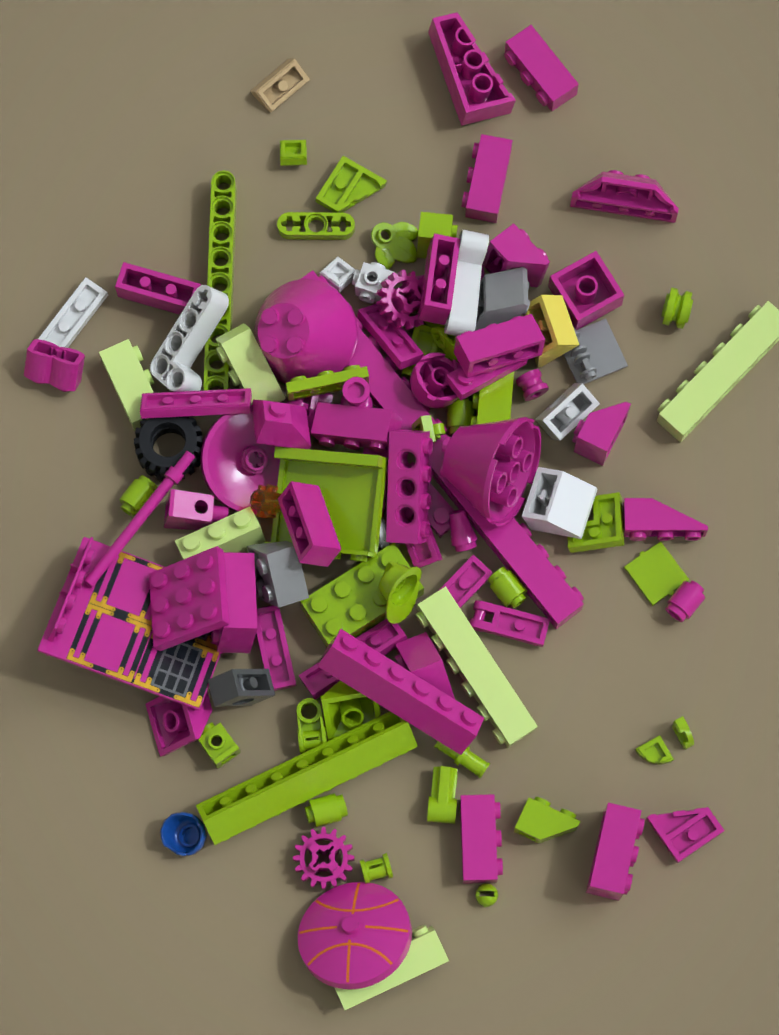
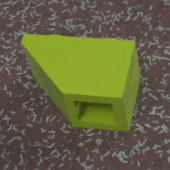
M536 796L535 799L528 798L513 832L540 844L576 831L580 821L575 819L577 815L563 808L557 811L550 807V802Z

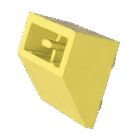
M540 295L530 301L528 311L521 316L532 314L545 338L542 355L534 357L537 367H543L577 347L579 342L562 295Z

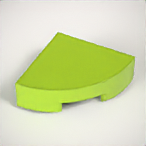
M682 716L674 720L672 729L683 749L685 748L686 750L692 747L694 739L685 718Z
M660 735L635 749L642 759L652 764H667L674 760Z

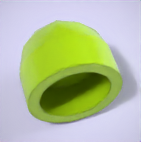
M489 883L480 885L475 893L476 901L483 907L494 905L498 899L496 887ZM480 892H494V897L480 896Z

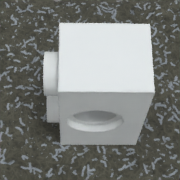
M574 383L535 420L552 440L561 441L578 425L580 419L583 420L600 403L583 383Z

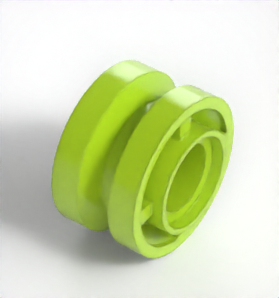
M671 287L670 293L666 295L663 306L662 324L669 326L672 321H675L677 328L684 329L685 323H688L693 299H691L692 292L685 291L683 295H679L678 289Z

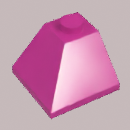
M253 399L252 409L256 443L299 449L311 448L306 407Z
M208 692L205 695L200 711L160 696L145 704L160 757L166 756L200 739L212 712Z

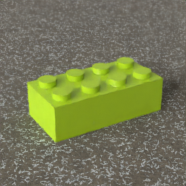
M391 543L377 553V558L369 557L367 562H361L310 594L308 599L300 601L301 609L326 647H328L340 629L356 638L386 619L387 601L378 588L386 565L392 561L411 568L395 543ZM420 581L417 599L424 595V587Z

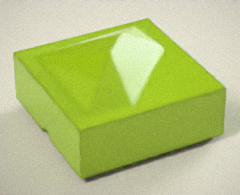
M280 140V166L307 165L306 140Z

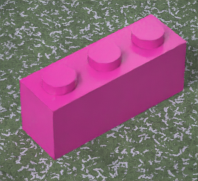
M529 25L506 41L505 59L512 67H517L522 81L527 86L531 85L536 91V97L541 105H547L552 112L577 95L579 84L532 25Z
M481 134L480 143H474L472 158L476 159L475 167H469L466 183H471L470 191H464L461 207L466 208V218L497 223L513 140Z
M434 233L427 250L418 320L445 325L452 308L460 247L459 238Z
M123 262L115 289L119 298L180 315L195 290L201 284Z
M532 314L523 317L516 316L509 321L490 324L483 329L473 332L466 331L456 336L454 354L468 378L542 355L545 338Z
M318 402L311 434L319 441V444L326 447H335V444H339L353 450L367 447L372 451L383 453L385 449L389 450V431L400 430L403 419L394 410Z
M291 481L278 498V502L299 563L328 567L341 551V546L320 487L318 485Z
M495 794L461 795L460 819L463 884L497 883L498 875H503L502 858H497V847H502L501 830H496V819H501L500 802H495Z

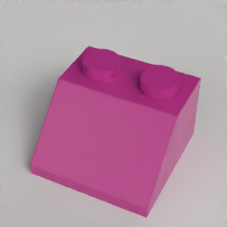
M623 402L589 413L586 421L580 419L572 442L576 443L574 452L603 466L627 419L631 404Z

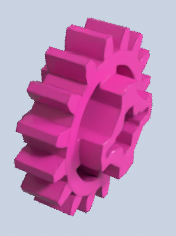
M401 270L397 274L395 272L388 276V279L380 283L383 288L379 289L376 293L382 297V299L376 302L377 305L384 308L380 315L387 314L389 316L387 323L395 321L397 329L405 325L406 330H410L414 326L417 328L424 324L422 320H418L424 277L416 279L415 271L408 274L405 270ZM402 283L401 287L393 289L396 284ZM418 311L415 316H409L410 313Z
M322 827L321 834H317L314 829H311V837L309 839L304 835L301 836L304 843L303 846L295 845V849L300 852V855L293 856V861L300 862V865L295 867V871H303L304 874L301 880L304 882L311 879L312 888L317 883H321L322 890H326L327 883H331L335 888L337 887L336 880L339 878L345 882L347 879L344 872H352L353 870L348 865V862L355 861L354 856L347 854V852L353 849L352 844L344 845L346 836L343 835L337 838L336 829H333L331 834H327L325 827ZM320 840L331 841L328 845H318L316 843ZM307 850L312 855V862L308 867L305 864ZM340 850L343 854L341 867L335 861V856ZM331 853L329 855L330 863L322 862L317 865L319 861L318 854L326 855ZM319 872H329L331 874V876L320 877L316 875Z

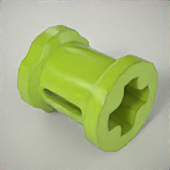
M387 853L382 854L381 858L370 861L359 860L365 883H370L372 880L383 877L393 878Z

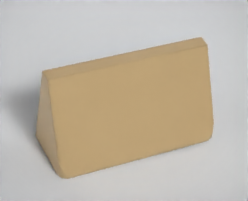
M288 59L250 92L271 113L310 79L295 59Z

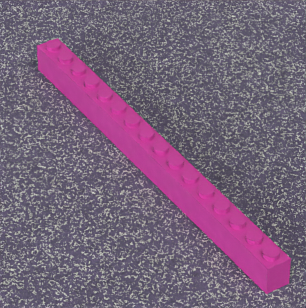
M313 270L301 278L329 284L322 275L318 277ZM356 317L358 327L357 345L348 366H367L370 395L373 404L380 409L394 410L403 419L400 430H413L412 424L420 416L430 415L428 413L430 408L416 400L411 392L410 382L405 377L400 378L395 372L397 368L388 356L384 358L378 351L380 349L378 343L372 336L367 337L363 333V326ZM431 416L433 424L442 423L438 418L434 420ZM446 434L440 435L441 439L436 440L433 444L432 453L429 455L432 477L458 509H465L470 524L507 570H511L528 590L526 592L545 617L550 619V623L554 628L558 629L582 610L584 605L582 594L576 587L573 586L571 588L565 581L566 575L558 565L553 566L547 559L549 554L541 544L536 546L530 538L532 536L530 530L524 523L519 524L513 518L502 526L491 524L446 478L440 476V468L445 454L442 452V444L447 437Z

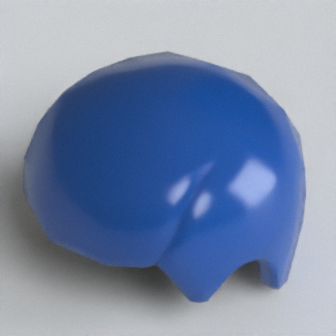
M186 812L171 814L164 820L160 830L164 847L180 856L196 854L203 848L207 837L204 823L197 816Z

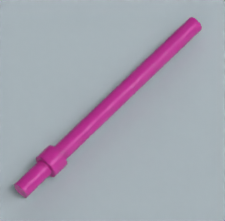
M186 451L174 467L171 466L164 474L165 479L84 579L88 585L93 587L172 486L174 484L178 485L182 480L184 471L195 459L192 453Z

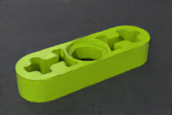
M287 212L279 217L277 227L280 236L289 240H346L352 237L355 232V221L348 213ZM301 220H305V232H301ZM313 220H319L324 224V228L320 232H313L308 227L309 223ZM328 220L331 221L332 232H328ZM287 221H292L294 225L292 231H287L285 227ZM341 221H345L346 226H350L346 227L343 232L338 227Z

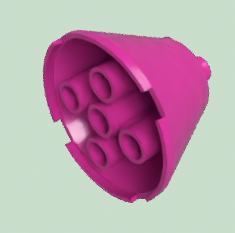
M299 279L280 286L266 298L256 317L254 337L275 378L286 384L291 382L292 378L298 376L311 378L327 370H332L334 373L342 371L344 367L348 366L354 355L357 345L358 327L351 305L336 288L322 281Z
M522 417L460 426L452 437L447 436L443 441L442 452L445 454L440 468V476L446 478L491 524L502 526L510 522L526 500L522 495L527 483H533L541 453V433L539 426H535L533 424L535 420Z

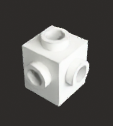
M364 262L361 270L355 271L352 285L355 286V295L367 303L379 301L382 297L376 293L379 289L383 288L380 283L388 279V276L394 273V271L387 270L380 263L371 262V264Z

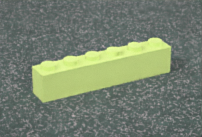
M769 301L763 307L757 305L748 315L750 320L744 326L740 323L730 334L732 339L727 344L724 342L720 343L712 353L714 357L708 363L703 361L694 371L696 376L690 382L686 379L677 388V396L672 401L669 398L666 399L657 411L660 413L657 422L680 443L779 341V310Z
M446 586L417 604L416 609L419 612L415 615L423 628L429 627L433 634L430 637L438 651L443 649L449 658L446 660L448 667L453 674L459 673L464 682L461 683V686L469 698L474 696L479 704L476 707L479 714L484 717V721L489 719L495 728L492 730V733L500 745L505 743L508 748L535 731L538 727Z

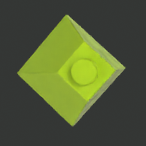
M339 681L321 696L328 741L381 716L378 703L342 681Z

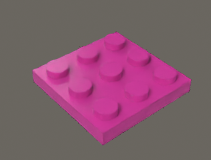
M218 546L149 573L153 646L155 649L163 651L229 625L224 552Z

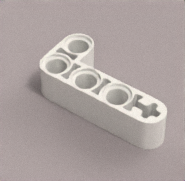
M463 229L460 232V247L452 308L445 323V334L459 336L466 331H475L481 269L489 243V235Z
M207 285L198 287L150 364L151 374L169 390L174 392L201 390L202 380L191 369V366L229 306V298L225 293Z

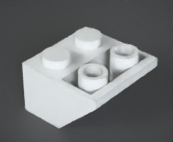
M538 467L522 518L531 530L582 539L598 489L564 471Z

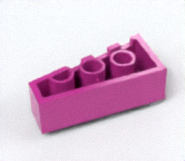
M458 12L433 18L428 33L461 126L510 114L516 99L512 93L507 91L503 85L504 81L498 73H495L489 64L488 57L484 52H481L475 43L476 39Z

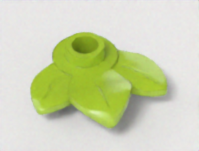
M386 222L377 224L371 231V240L376 246L375 258L377 262L384 265L387 270L393 266L395 260L403 263H414L417 260V252L412 240L418 236L419 230L407 222H398L394 225ZM381 231L388 233L389 238L387 240L381 237Z

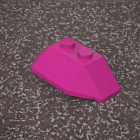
M617 170L601 172L573 191L570 207L672 223L676 222L679 210L657 180L650 179L649 176L643 174L635 176L624 175Z

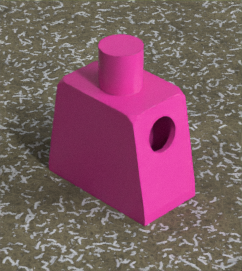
M171 489L165 504L164 528L199 530L210 525L212 522H217L227 517L229 507L214 505L213 495Z

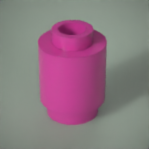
M691 580L690 583L683 581L667 601L668 606L665 610L679 622L689 619L705 600L704 589L695 581Z

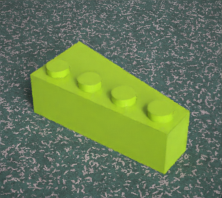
M514 371L479 390V393H474L472 409H478L477 416H472L471 425L509 420L511 418Z

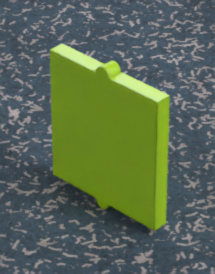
M661 541L646 552L641 551L639 557L624 566V569L652 606L666 596H672L683 581H689V578Z

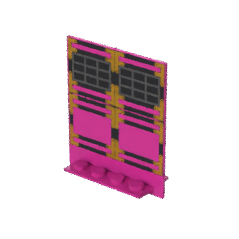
M83 537L73 564H70V571L61 592H59V598L37 651L46 654V656L55 657L200 711L209 687L208 679L212 678L220 654H222L217 652V642H212V631L163 651L155 649L153 646L149 573L162 569L164 566L121 551L96 584L91 587L84 579L111 546L94 541L93 537L90 539Z

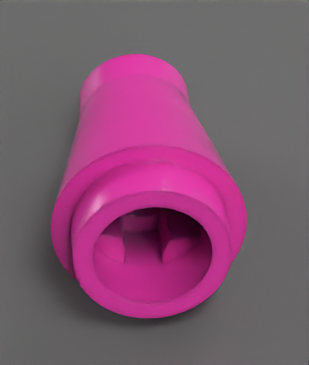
M465 509L450 512L451 546L455 547L456 552L475 548L478 538L466 516Z

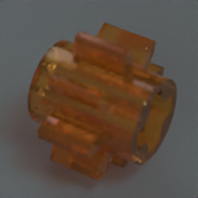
M267 484V486L258 485V489L252 493L250 497L251 509L258 510L257 517L266 519L268 517L276 518V513L281 511L278 502L281 494L277 493L278 486Z

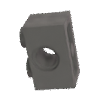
M231 669L208 679L214 707L252 706L275 696L269 669Z

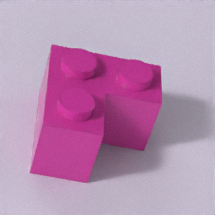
M427 632L395 644L399 654L394 656L397 664L455 699L443 661Z

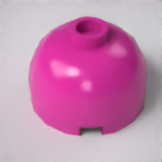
M429 353L423 356L411 372L410 386L412 393L417 401L429 408H445L452 405L458 399L457 395L446 383L445 378L447 374L461 366L456 360L450 361L445 358L446 354Z

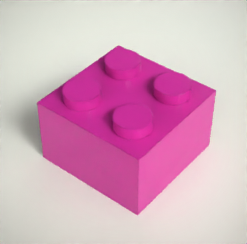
M597 251L558 271L549 278L548 288L553 295L563 296L575 330L622 306L624 293Z

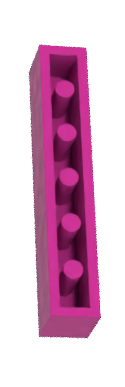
M342 629L339 630L328 645L317 665L460 755L475 739L484 720V717Z

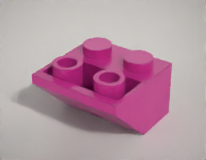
M513 223L489 242L482 265L490 274L524 267L527 269L529 287H539L542 284L550 261L547 254L530 241L528 234Z

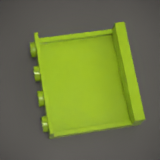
M275 446L274 458L280 459L271 542L264 541V543L281 541L293 543L278 498L288 484L294 481L320 487L341 546V551L334 559H341V554L351 555L350 560L367 562V557L377 558L388 458L379 455Z

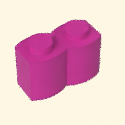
M34 339L27 348L24 376L37 384L49 383L60 391H75L81 383L85 355L75 349L59 347L49 341Z

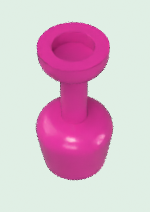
M352 377L344 383L340 405L373 407L370 386L365 379Z

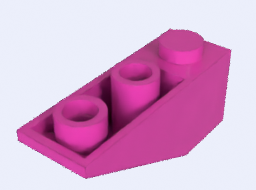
M624 498L622 504L624 537H630L632 541L646 540V537H657V540L660 541L673 540L674 537H685V540L697 541L707 534V525L653 498Z

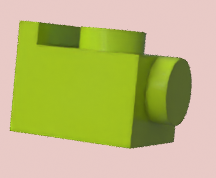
M213 722L207 724L200 739H198V742L217 769L241 753L240 748L221 722L216 726ZM220 737L222 743L219 746H214L212 744L213 738Z

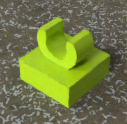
M431 415L420 416L412 424L413 430L430 431V438H432L433 444L436 440L441 439L440 435L446 434L444 423L433 424Z

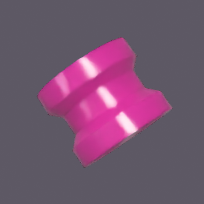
M540 369L528 371L515 381L517 386L522 388L525 401L536 399L549 390L547 383H544L541 379L542 373Z

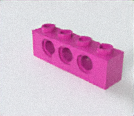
M389 431L386 542L420 544L427 542V538L430 535V522L427 521V513L431 507L428 482L432 479L429 455L433 450V440L430 438V431ZM409 452L413 453L416 458L414 466L408 463L407 456ZM408 480H411L415 485L413 494L407 490ZM407 508L412 509L414 513L413 521L408 520L406 517Z

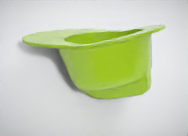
M392 561L387 563L378 588L387 601L386 618L388 622L392 624L400 623L412 611L416 603L419 581L422 574L420 567L408 568L405 565L396 564Z

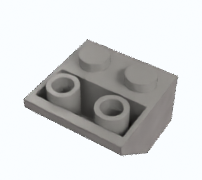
M520 267L487 274L480 281L475 331L483 329L490 324L503 323L516 316L526 314L530 306V300H528L529 281L526 268Z
M281 541L247 546L248 553H254L256 597L278 608L309 598L302 564L299 563L293 543Z

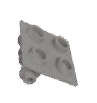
M606 319L578 330L574 328L579 345L565 353L564 357L576 383H583L584 385L628 367Z

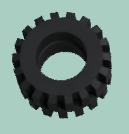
M184 416L149 418L148 420L143 418L140 421L141 427L136 428L134 446L139 463L143 469H146V473L151 477L155 475L157 480L162 481L167 470L171 466L174 467L184 453L189 451L195 456V459L184 471L182 480L185 479L186 473H189L191 476L195 472L194 467H199L201 464L200 457L203 444L200 426H197L196 420L193 417ZM167 433H175L182 436L186 443L182 451L177 455L164 457L157 454L153 449L156 440L160 436Z

